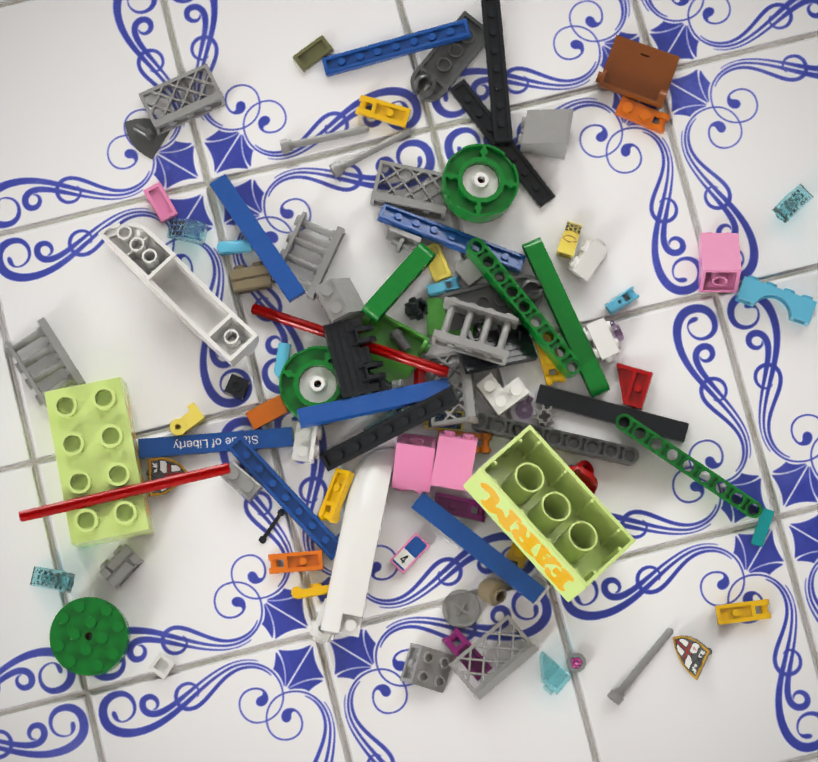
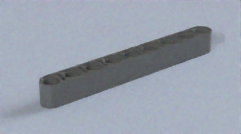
M478 413L479 418H482L485 422L482 427L471 424V428L476 432L492 434V436L510 440L517 436L511 431L513 427L518 426L523 431L531 425L536 431L540 432L541 437L555 450L626 466L634 465L639 459L638 450L632 446L490 414ZM500 422L503 424V429L496 431L493 429V424ZM557 435L560 442L553 444L550 442L549 437ZM570 439L577 440L578 447L571 448L568 445V441ZM594 443L597 446V451L589 452L587 445ZM609 447L614 448L616 455L613 457L608 456L606 449ZM632 452L635 455V459L628 461L625 458V453Z

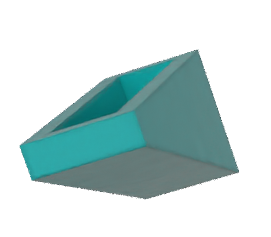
M762 508V513L758 517L750 544L763 547L775 511Z

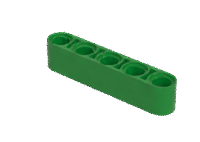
M420 243L368 300L361 311L377 323L430 265L436 254L423 243Z

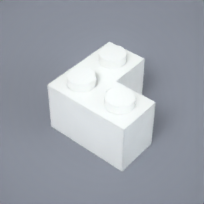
M489 374L475 386L476 390L498 417H501L524 400L530 393L519 377L502 388L494 376Z

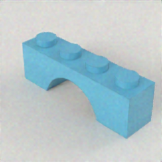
M748 275V277L744 276L735 301L751 307L763 299L771 298L778 300L787 309L789 320L804 326L809 325L817 304L808 295H796L795 291L784 288L783 290L777 288L776 284L760 282L759 278Z

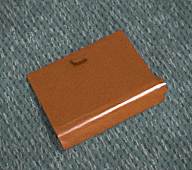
M616 35L603 72H598L595 82L598 83L600 88L662 109L680 57Z

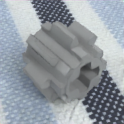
M542 404L540 411L535 408L538 414L533 416V419L539 420L537 425L544 423V426L547 427L548 422L554 424L551 418L556 416V414H551L552 406L545 409L544 404ZM542 411H546L547 414H550V417L547 418V421H543L542 418H539V415L542 414Z

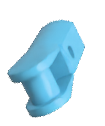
M246 239L221 241L217 244L218 253L222 256L252 252V247Z
M459 277L426 285L429 298L462 289V286H459ZM451 282L452 288L447 289L446 284Z
M633 286L604 305L610 315L615 314L640 297L639 294L636 295ZM626 294L630 298V300H628L627 302L623 297Z
M278 344L274 373L278 378H280L283 366L290 358L291 344Z

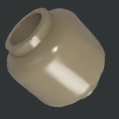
M488 577L479 584L478 596L484 602L491 606H496L505 600L507 595L506 587L500 581L493 577Z

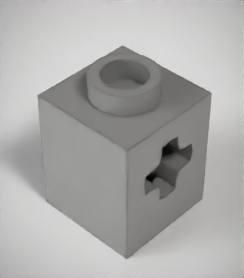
M462 258L455 264L454 273L466 287L474 286L483 278L482 273L469 258L466 260Z

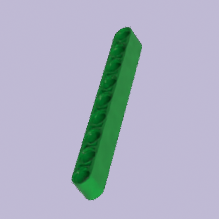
M538 237L523 244L522 248L536 279L542 283L543 295L567 346L581 363L582 368L579 373L590 396L593 398L609 391L608 382L541 238Z
M480 238L471 239L465 249L468 258L482 273L512 313L519 318L520 323L560 373L568 379L575 377L582 368L578 358L485 242ZM471 246H478L480 251L474 252ZM483 260L490 261L491 267H486L483 264ZM495 275H501L503 282L497 281ZM507 290H513L515 297L509 296ZM519 305H525L527 312L521 311ZM531 320H537L539 327L533 326ZM543 335H549L551 342L545 341ZM555 350H561L563 352V357H558L555 353ZM567 364L573 365L575 372H570Z
M621 414L616 417L615 426L618 430L746 516L757 518L761 515L762 506L758 501L630 415ZM621 417L628 418V427L622 428L619 426V419ZM637 428L645 430V436L642 439H638L635 436ZM655 438L661 441V447L657 450L651 447V441ZM671 449L677 452L675 460H669L667 457V453ZM687 460L693 462V469L691 471H685L683 468V464ZM703 471L709 473V480L706 482H702L699 478L700 473ZM719 482H723L726 486L725 491L722 493H718L715 489L716 484ZM734 493H739L742 497L741 501L737 504L732 502V495ZM750 504L757 505L758 511L755 514L748 512Z

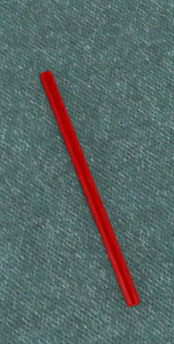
M253 304L251 308V313L325 338L322 325L258 304ZM377 343L360 346V348L368 346L372 354L442 377H447L449 373L447 366Z
M224 463L19 511L18 515L20 521L25 522L231 473L229 463Z

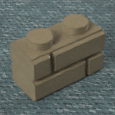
M261 261L252 263L253 266L250 267L238 265L234 267V270H230L235 295L273 288L270 273Z

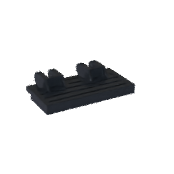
M361 318L323 326L341 399L380 391L378 382L369 384V382L387 377L386 372L372 375L368 373V370L378 369L384 365L383 361L372 362L368 346L360 348L361 345L377 341L376 336L359 339L358 334L374 330L373 325L363 326Z
M475 323L473 329L476 338H473L471 330H469L467 338L478 341L482 328L479 323ZM522 324L517 325L516 329H511L504 348L509 351L505 366L535 361L538 355L528 331ZM498 325L499 331L501 333L503 326ZM498 329L489 331L486 340L487 345L497 346L500 337ZM457 352L466 375L505 367Z

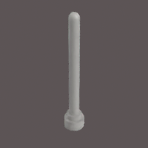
M365 125L295 141L287 140L286 138L280 140V146L284 155L293 151L294 148L368 133L370 128Z
M406 128L342 163L334 162L330 164L331 172L335 178L342 176L345 169L411 135L412 129Z
M672 628L665 630L623 683L608 693L607 696L617 705L621 704L624 700L625 691L673 634Z

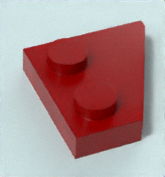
M617 363L623 404L642 410L653 373Z

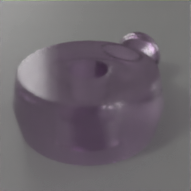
M613 320L609 321L613 329L611 333L614 339L617 338L618 342L623 341L624 336L619 325H616Z
M528 396L526 401L517 404L515 412L519 418L528 419L532 416L533 406L531 402L534 399L533 397Z

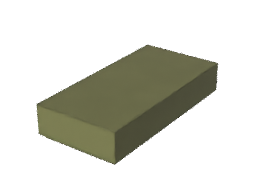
M321 35L292 57L300 69L306 72L321 61L322 58L332 53L334 49L325 37Z

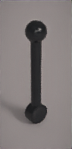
M284 509L278 510V515L265 534L259 537L260 543H266V538L281 516L285 515Z

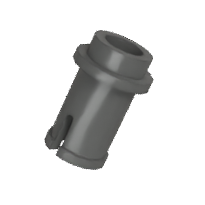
M397 328L390 333V339L394 340L401 352L405 353L412 348V345L403 335V330Z

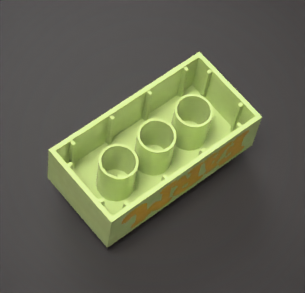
M121 377L44 392L64 501L145 482L141 459L139 458L127 384ZM147 493L66 512L71 543L77 548L154 533Z
M531 425L526 427L480 467L463 485L468 493L567 602H570L587 588L636 542L630 533Z

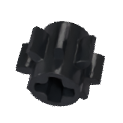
M412 297L408 303L404 304L405 314L410 320L416 319L419 321L424 319L423 315L428 314L427 303L422 300V297L418 299Z

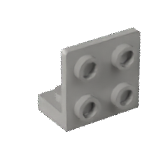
M410 643L400 681L443 693L451 669L448 664L453 661L454 656L423 645Z

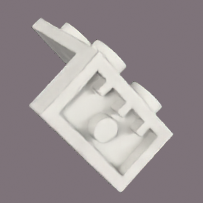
M297 422L292 461L315 464V459H319L320 448L317 443L318 440H322V426L317 425L301 429L300 423Z

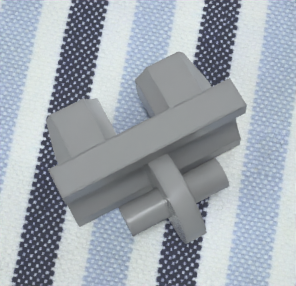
M392 225L389 226L386 237L387 240L392 241V245L397 246V253H400L402 249L409 251V249L414 250L421 243L422 239Z

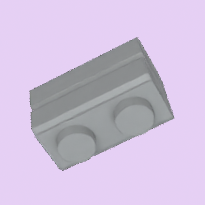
M232 461L229 464L231 473L221 475V478L251 503L263 487Z
M126 544L118 546L113 552L115 556L110 561L108 559L105 560L99 567L101 569L99 573L116 589L144 562Z

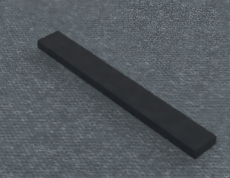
M481 0L494 144L513 143L500 0Z
M463 79L449 89V92L490 145L505 152V156L512 164H515L519 175V182L538 207L542 208L554 199V193L514 142L494 144L491 112L466 80Z
M542 384L539 386L535 401L536 404H544L547 407L552 406L555 409L615 424V419L618 415L627 414L659 436L683 443L689 423ZM621 417L619 419V426L628 427V418ZM643 428L636 429L637 431L645 432Z
M450 386L319 455L327 471H331L453 408L461 402L453 386Z

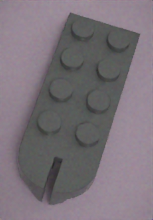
M466 11L456 21L467 18L472 38L433 48L411 76L410 85L412 92L416 96L420 93V99L425 102L440 100L485 46L483 24ZM427 84L430 85L425 91H422Z
M520 274L512 276L524 292L540 289L542 283L531 275ZM489 283L441 294L443 303L445 297H456L463 302H472L480 307L493 308L497 312L513 314ZM543 289L536 293L526 294L536 307L542 301ZM507 290L509 296L515 297L513 290ZM519 305L521 311L527 312L525 305ZM454 313L450 332L462 329L466 315ZM473 317L471 327L475 323L484 324V320Z

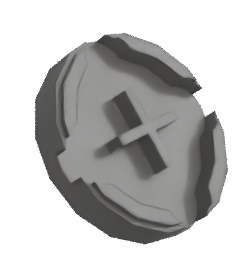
M458 589L447 595L442 604V613L445 620L451 626L467 628L477 621L481 605L478 598L472 592Z

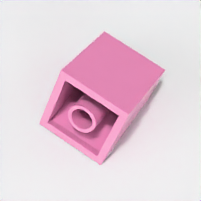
M700 233L698 244L699 292L737 293L741 275L739 233Z
M452 430L440 431L430 485L467 491L463 485L472 476L478 438L474 437L475 435L470 433L459 435L455 434V431Z
M402 433L398 436L391 488H395L398 491L414 490V492L419 494L430 492L437 437Z

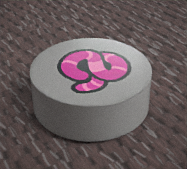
M572 653L568 656L566 665L570 671L580 672L586 666V659L580 653Z

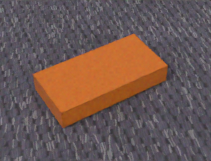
M278 395L245 414L253 429L257 430L287 414L288 411Z

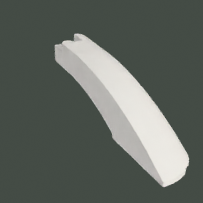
M131 222L130 224L116 223L98 233L141 281L219 357L234 367L245 356L249 357L258 345L259 336L211 292L177 255L149 229Z
M396 449L374 451L363 458L354 470L355 475L349 488L320 629L322 631L359 638Z

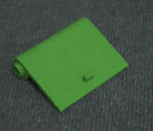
M366 314L362 318V325H373L374 330L358 334L359 338L376 336L377 341L374 343L401 351L394 340L390 339V333L399 328L403 330V335L412 345V348L405 353L420 358L423 353H428L432 345L429 343L430 338L386 314L377 323ZM370 353L372 362L383 361L384 366L368 371L372 374L386 372L387 377L383 380L392 383V380L398 381L399 379L409 378L415 368Z

